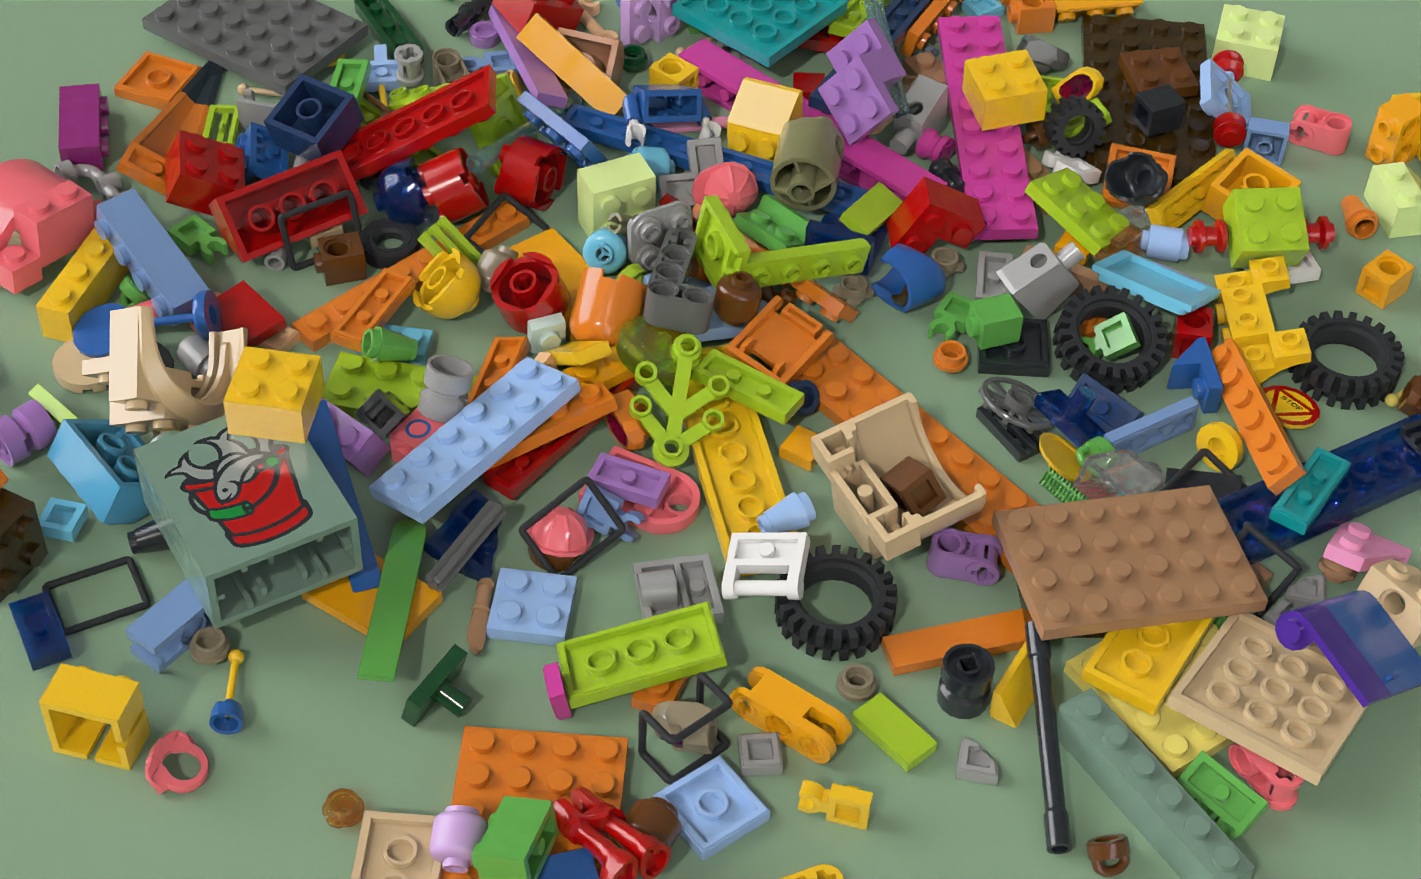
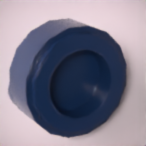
M806 379L790 382L788 386L805 394L804 404L794 415L804 416L815 412L820 398L817 386L812 381Z

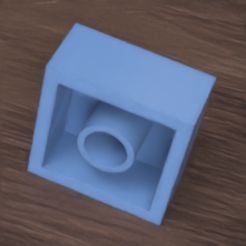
M1249 116L1246 138L1243 141L1241 152L1247 147L1280 167L1289 137L1290 123Z

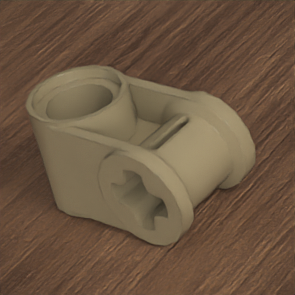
M441 48L433 53V82L436 87L445 83H452L471 74L468 72L457 50Z

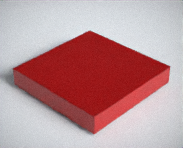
M244 280L217 296L222 317L221 332L240 329L241 327L247 328V347H256L287 327L285 318ZM188 322L187 324L197 333L194 322Z

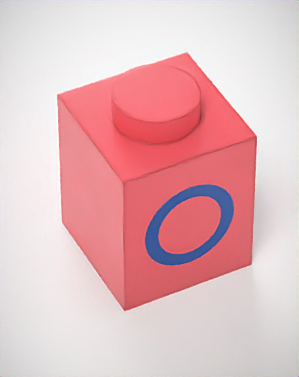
M416 408L389 434L392 460L396 463L401 461L446 423L428 419Z

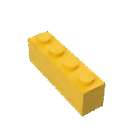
M95 227L36 304L44 337L63 342L72 340L73 331L79 319L94 307L105 304L129 271L127 265L122 266L117 261L113 252V246L107 239L102 240Z

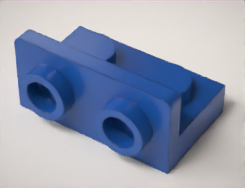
M250 122L246 132L239 134L235 145L238 148L244 149L245 186H247L252 176L263 180L288 170V151L275 146L266 126Z

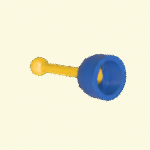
M233 649L228 655L231 667L225 701L215 703L209 720V725L215 732L225 735L235 734L243 726V708L239 702L234 700L239 664L244 660V653L239 649Z

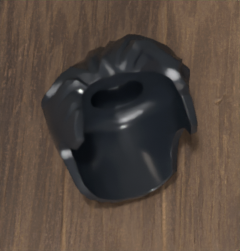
M1129 152V155L1112 161L1107 166L1104 181L1106 182L1105 186L1109 194L1134 206H1148L1157 202L1163 195L1168 182V173L1160 164L1156 163L1152 155L1143 152Z

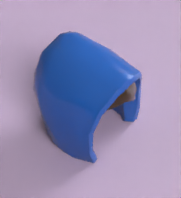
M897 244L880 259L881 262L890 264L892 269L881 280L874 282L871 286L876 296L898 311L908 312L943 294L946 288V276L943 269L931 256L907 245Z

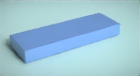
M1190 396L1104 434V438L1112 444L1116 451L1117 463L1192 430L1199 403Z

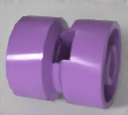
M31 399L13 409L12 417L6 414L0 417V459L10 467L31 456L32 448L39 451L53 443L57 429L47 411L38 401Z

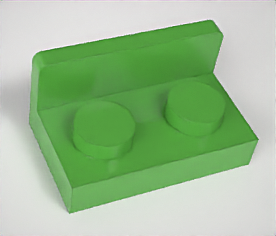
M770 194L762 196L757 210L737 213L733 221L740 231L770 251L807 246L810 244L816 229V224Z

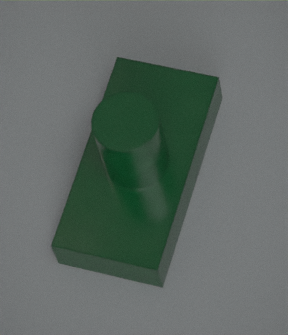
M454 644L406 701L401 716L404 721L415 727L435 702L457 717L462 716L471 704L473 697L452 682L462 671L468 654L465 650Z

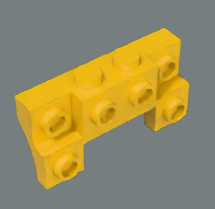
M1283 255L1249 260V270L1214 275V287L1221 290L1217 298L1218 304H1215L1214 307L1217 324L1224 325V328H1221L1222 343L1232 337L1240 345L1260 384L1281 370L1311 362V350L1305 329L1298 328L1275 332L1265 296L1271 292L1290 289V277Z

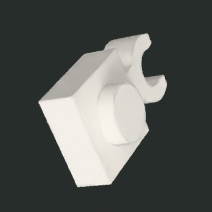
M1049 150L1044 152L1042 163L1045 166L1054 168L1053 172L1068 167L1070 170L1078 173L1085 184L1098 183L1101 171L1082 159L1070 158L1067 154L1064 156L1057 150L1055 154Z

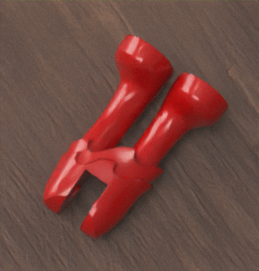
M583 786L574 789L571 793L573 805L562 797L553 801L558 830L571 843L582 846L599 861L602 866L599 879H636L637 874L643 879H653L662 873L667 866L671 856L668 845L657 837L643 833L628 824L623 811L617 809L612 804L606 803L589 789ZM609 835L612 836L619 844H621L625 850L619 848L617 845L609 840Z

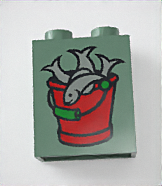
M224 414L222 417L184 431L164 432L156 436L150 443L133 449L144 503L215 629L363 570L357 516L308 439L303 444L228 434L226 416Z

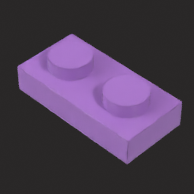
M603 452L600 453L587 476L597 486L624 500L656 510L671 482V473Z

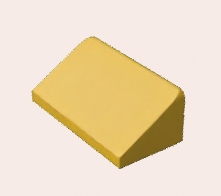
M1026 641L994 689L989 710L990 717L1014 728L1018 727L1034 702Z

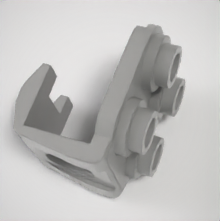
M674 201L644 211L628 221L626 236L628 240L627 260L630 265L639 263L647 272L652 271L669 229L683 227L693 231L692 209L687 202Z

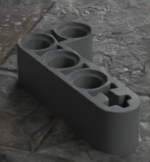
M677 227L667 231L647 284L643 319L648 324L656 327L698 335L704 334L709 330L714 295L705 288L687 284L693 268L697 245V234L690 229Z

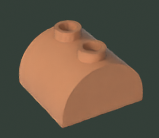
M558 28V31L619 85L624 64V45L622 41L566 28ZM554 72L566 95L582 98Z

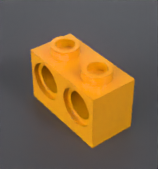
M1406 92L1380 105L1364 156L1376 165L1398 162L1407 164L1414 160L1421 140V102Z

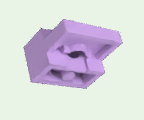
M620 0V41L623 42L624 46L627 44L640 45L649 38L660 43L675 34L680 29V19L672 15V5L679 0Z

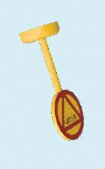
M1272 385L1263 388L1283 427L1305 429L1312 427L1318 421L1320 409L1309 395L1288 386ZM1213 421L1201 427L1197 433V450L1199 451L1202 448L1210 450L1230 470L1236 467L1243 458V438L1240 432L1236 431L1231 425L1222 421ZM1205 456L1202 458V460L1210 468L1218 472H1221L1208 458H1206Z

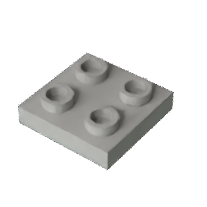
M709 553L632 563V574L643 619L709 601L715 623H724V610Z

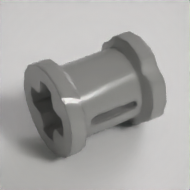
M408 43L398 46L394 51V58L398 63L396 71L397 82L406 87L421 84L425 77L424 70L420 64L423 59V51L415 44Z

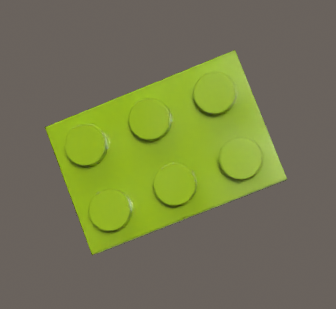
M1068 167L1030 181L1024 191L1094 257L1131 242L1138 232L1129 224L1125 216L1117 213L1106 203L1101 194L1094 192L1082 181L1078 173L1070 170Z

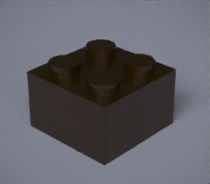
M4 488L0 489V603L18 588L20 582L34 567H38L48 554L35 503Z

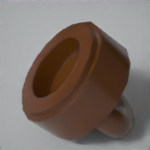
M1043 120L1026 123L1027 133L1021 136L1023 145L1031 143L1036 151L1050 146L1044 135L1046 130L1043 128Z
M1103 835L1092 838L1086 843L1088 858L1091 860L1093 870L1098 875L1103 877L1117 876L1128 867L1131 850L1129 839L1126 835ZM1119 858V861L1113 866L1106 867L1102 863L1105 860Z

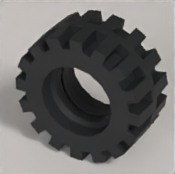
M1069 95V100L1062 97L1059 99L1060 104L1058 105L1053 103L1050 106L1053 109L1052 112H1046L1045 114L1048 122H1043V128L1046 130L1044 135L1048 142L1064 156L1067 154L1070 158H1075L1076 155L1080 158L1086 156V151L1089 153L1094 152L1093 146L1095 144L1100 146L1102 140L1099 138L1106 134L1103 126L1107 124L1103 118V112L1093 102L1080 95L1079 97ZM1083 115L1085 123L1080 133L1070 138L1065 137L1064 131L1069 120L1075 116Z

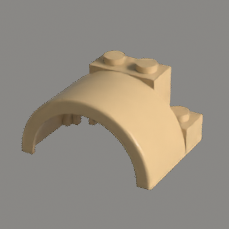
M910 392L810 437L813 457L831 482L835 512L863 552L873 555L872 560L883 556L886 561H889L920 546L922 539L972 516L984 508L986 490L980 483L975 485L974 493L967 496L956 487L942 468L923 428L918 401ZM907 456L912 457L932 470L947 497L923 517L918 513L911 515L909 511L903 512L900 510L896 501L879 479Z

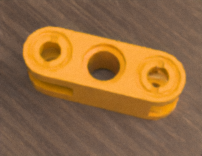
M757 666L748 674V683L752 690L738 687L729 696L733 702L732 709L737 715L765 733L779 732L780 742L816 763H828L837 751L836 745L844 744L853 732L850 721L839 710L765 667Z

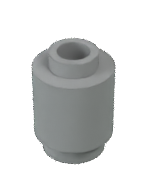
M193 334L183 339L176 353L179 363L189 372H192L196 378L197 375L207 374L209 361V340L202 339L199 334Z

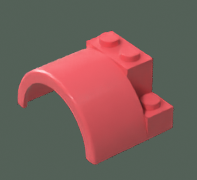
M13 159L0 163V285L15 295L43 280V267L75 251L82 245L95 227L94 221L97 220V205L103 201L100 199L94 201L91 193L71 180L64 179L37 161ZM17 230L22 246L11 245L7 247L12 234Z

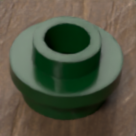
M627 44L624 46L623 70L637 72L647 66L648 56L643 47L637 44Z

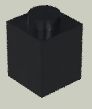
M1170 84L1138 92L1135 96L1131 119L1147 137L1181 128L1186 102Z

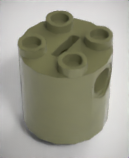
M827 116L801 117L787 121L782 127L770 175V187L775 197L790 208L813 211L827 205L835 195L844 154V138L834 126L831 118Z

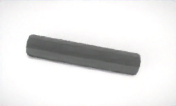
M487 501L426 574L425 581L430 589L438 592L444 591L504 518L505 511L499 502Z

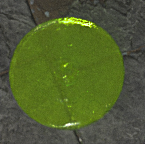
M643 316L633 318L627 321L621 328L616 341V352L624 366L633 374H635L639 363L649 361L657 367V378L662 385L673 386L677 363L672 358L671 349L674 340L678 336L688 333L650 325L645 322ZM689 343L681 344L685 351L694 350L693 346ZM702 351L698 361L692 365L690 380L693 379L694 368L702 361ZM647 369L639 372L644 378L652 377V373Z

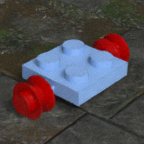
M1233 50L1221 51L1213 59L1209 58L1200 65V105L1207 115H1213L1216 118L1213 123V137L1215 142L1223 147H1235L1243 143L1246 138L1249 116L1252 117L1251 94L1237 83L1244 75V60L1241 54Z

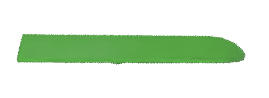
M410 517L401 519L394 526L390 536L357 677L360 680L395 682L426 542L425 523L421 524Z

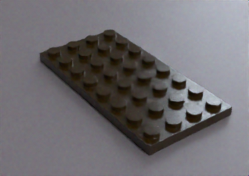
M1083 14L1081 21L1082 67L1095 68L1104 77L1103 88L1094 98L1097 97L1110 113L1112 120L1111 123L1103 126L1106 134L1105 136H1100L1099 139L1102 140L1100 146L1095 144L1093 146L1095 151L1092 153L1086 151L1084 161L1101 171L1098 182L1104 183L1109 150L1112 143L1175 155L1176 161L1171 185L1172 189L1215 157L1212 115H1207L1200 105L1201 86H1199L1197 96L1183 97L1186 102V109L1181 128L1147 137L1131 119L1135 96L1118 65L1119 53L1179 47L1200 85V65L1207 60L1204 24L1190 21L1174 22L1163 19H1137L1129 16L1113 17L1102 14H1094L1092 16ZM1085 74L1082 75V81L1087 86H1090L1092 84L1090 78Z

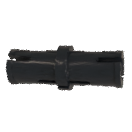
M471 0L470 2H464L459 7L458 12L446 21L445 28L447 32L453 37L456 35L457 37L461 36L470 26L481 21L483 14L493 5V0Z

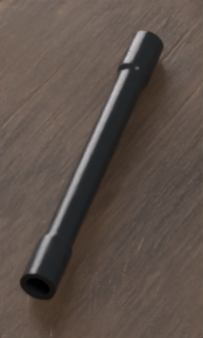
M1030 621L1025 624L1024 629L1027 658L1030 661L1041 766L1045 806L1043 817L1047 852L1051 854H1065L1072 850L1069 814L1065 804L1050 663L1052 656L1050 640L1041 641L1034 622Z

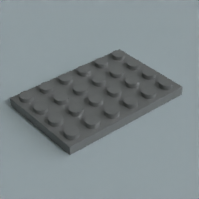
M168 0L142 18L145 30L282 96L285 95L301 73L309 77L315 76L369 35L368 24L316 0Z

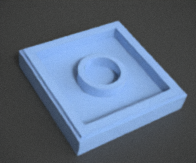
M720 755L653 795V797L667 800L676 808L681 822V833L679 835L702 861H705L770 820L771 811Z

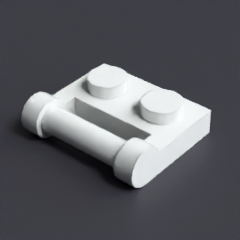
M807 532L732 533L722 580L723 598L787 596L788 600H801L804 593L803 579L810 546ZM740 574H788L787 580H739Z

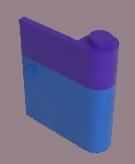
M1356 590L1289 610L1281 614L1276 621L1275 632L1279 642L1285 648L1292 651L1317 645L1363 708L1421 686V657L1379 601L1370 592Z

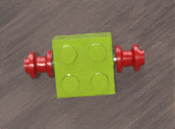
M1300 187L1233 189L1222 206L1224 219H1216L1213 226H1205L1201 219L1194 220L1192 227H1188L1186 233L1188 247H1192L1196 254L1203 253L1207 246H1213L1217 253H1224L1228 243L1231 268H1249V260L1282 255L1284 256L1286 266H1298L1310 250L1309 243H1316L1319 250H1326L1335 239L1334 224L1329 222L1327 216H1319L1315 223H1308L1304 215Z

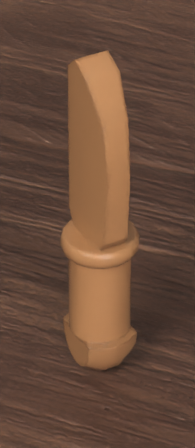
M487 577L481 578L476 585L475 604L472 606V614L467 628V642L470 651L474 655L480 654L484 647L486 626L491 610L490 603L492 593L495 591L493 580Z

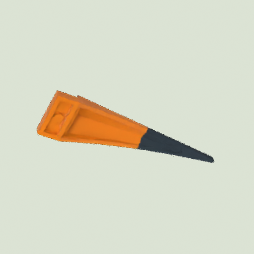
M208 60L177 96L131 141L116 171L165 196V158L179 130L203 136L209 107L214 103L225 68Z

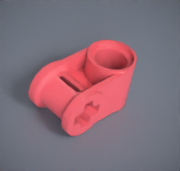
M1307 104L1301 105L1296 109L1293 121L1290 122L1288 140L1297 146L1318 150L1327 155H1341L1347 149L1352 120L1342 113H1334ZM1306 113H1308L1309 115L1304 121V116ZM1303 130L1304 134L1302 135V137H1299L1301 131Z
M1237 743L1229 747L1228 756L1232 767L1259 796L1268 802L1269 808L1276 811H1286L1295 806L1298 799L1297 789L1303 784L1304 779L1295 774L1293 775L1288 770Z

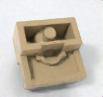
M1393 558L1372 565L1357 590L1370 592L1379 601L1413 648L1421 646V571ZM1401 598L1404 599V601H1405V606H1404V604L1402 603Z

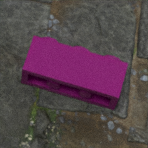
M99 83L59 87L58 150L61 161L70 160L73 165L90 164L105 171L104 158L110 157L108 137H104L110 136L109 120L107 117L110 115L108 96L101 95Z

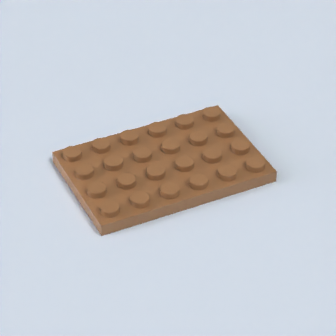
M1210 485L1000 510L993 513L991 522L1041 641L1264 611L1268 603V599Z

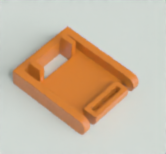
M776 295L725 347V354L788 385L790 382L797 380L831 344L834 339V333L826 330L820 336L823 324L790 302L781 310V315L777 312L783 306L784 299ZM753 353L772 366L773 371L771 372L749 355Z

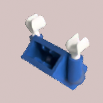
M676 84L633 85V92L627 94L623 99L622 107L625 124L627 125L625 144L628 147L631 146V139L639 140L641 146H644L646 127L641 122H697L698 125H702L698 139L719 137L722 128L718 123L711 121L712 116L701 96L702 89Z

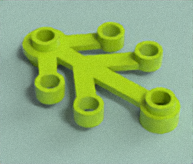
M691 334L678 336L674 340L671 349L672 358L677 363L672 396L657 378L658 370L652 362L643 361L639 363L634 374L636 382L647 389L668 417L665 430L651 413L652 403L648 397L637 395L630 402L629 414L632 418L639 420L654 440L652 446L653 457L658 464L666 468L681 466L688 458L689 447L709 433L719 432L725 422L724 414L718 409L711 408L704 413L700 423L681 433L684 419L713 400H720L726 397L730 388V382L725 376L714 375L709 379L707 387L687 399L691 368L698 361L702 351L701 342ZM689 343L693 346L694 350L685 351L681 344ZM647 369L652 373V377L644 378L639 372ZM720 383L724 386V390L721 392L715 391L712 388V384ZM642 403L646 406L647 410L645 412H638L635 410L634 405ZM710 416L716 417L719 424L716 426L710 425L707 422V418ZM674 444L678 451L676 453H669L665 450V445Z

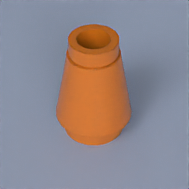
M1346 196L1341 201V209L1347 233L1357 239L1371 237L1378 228L1377 214L1361 201L1358 196Z

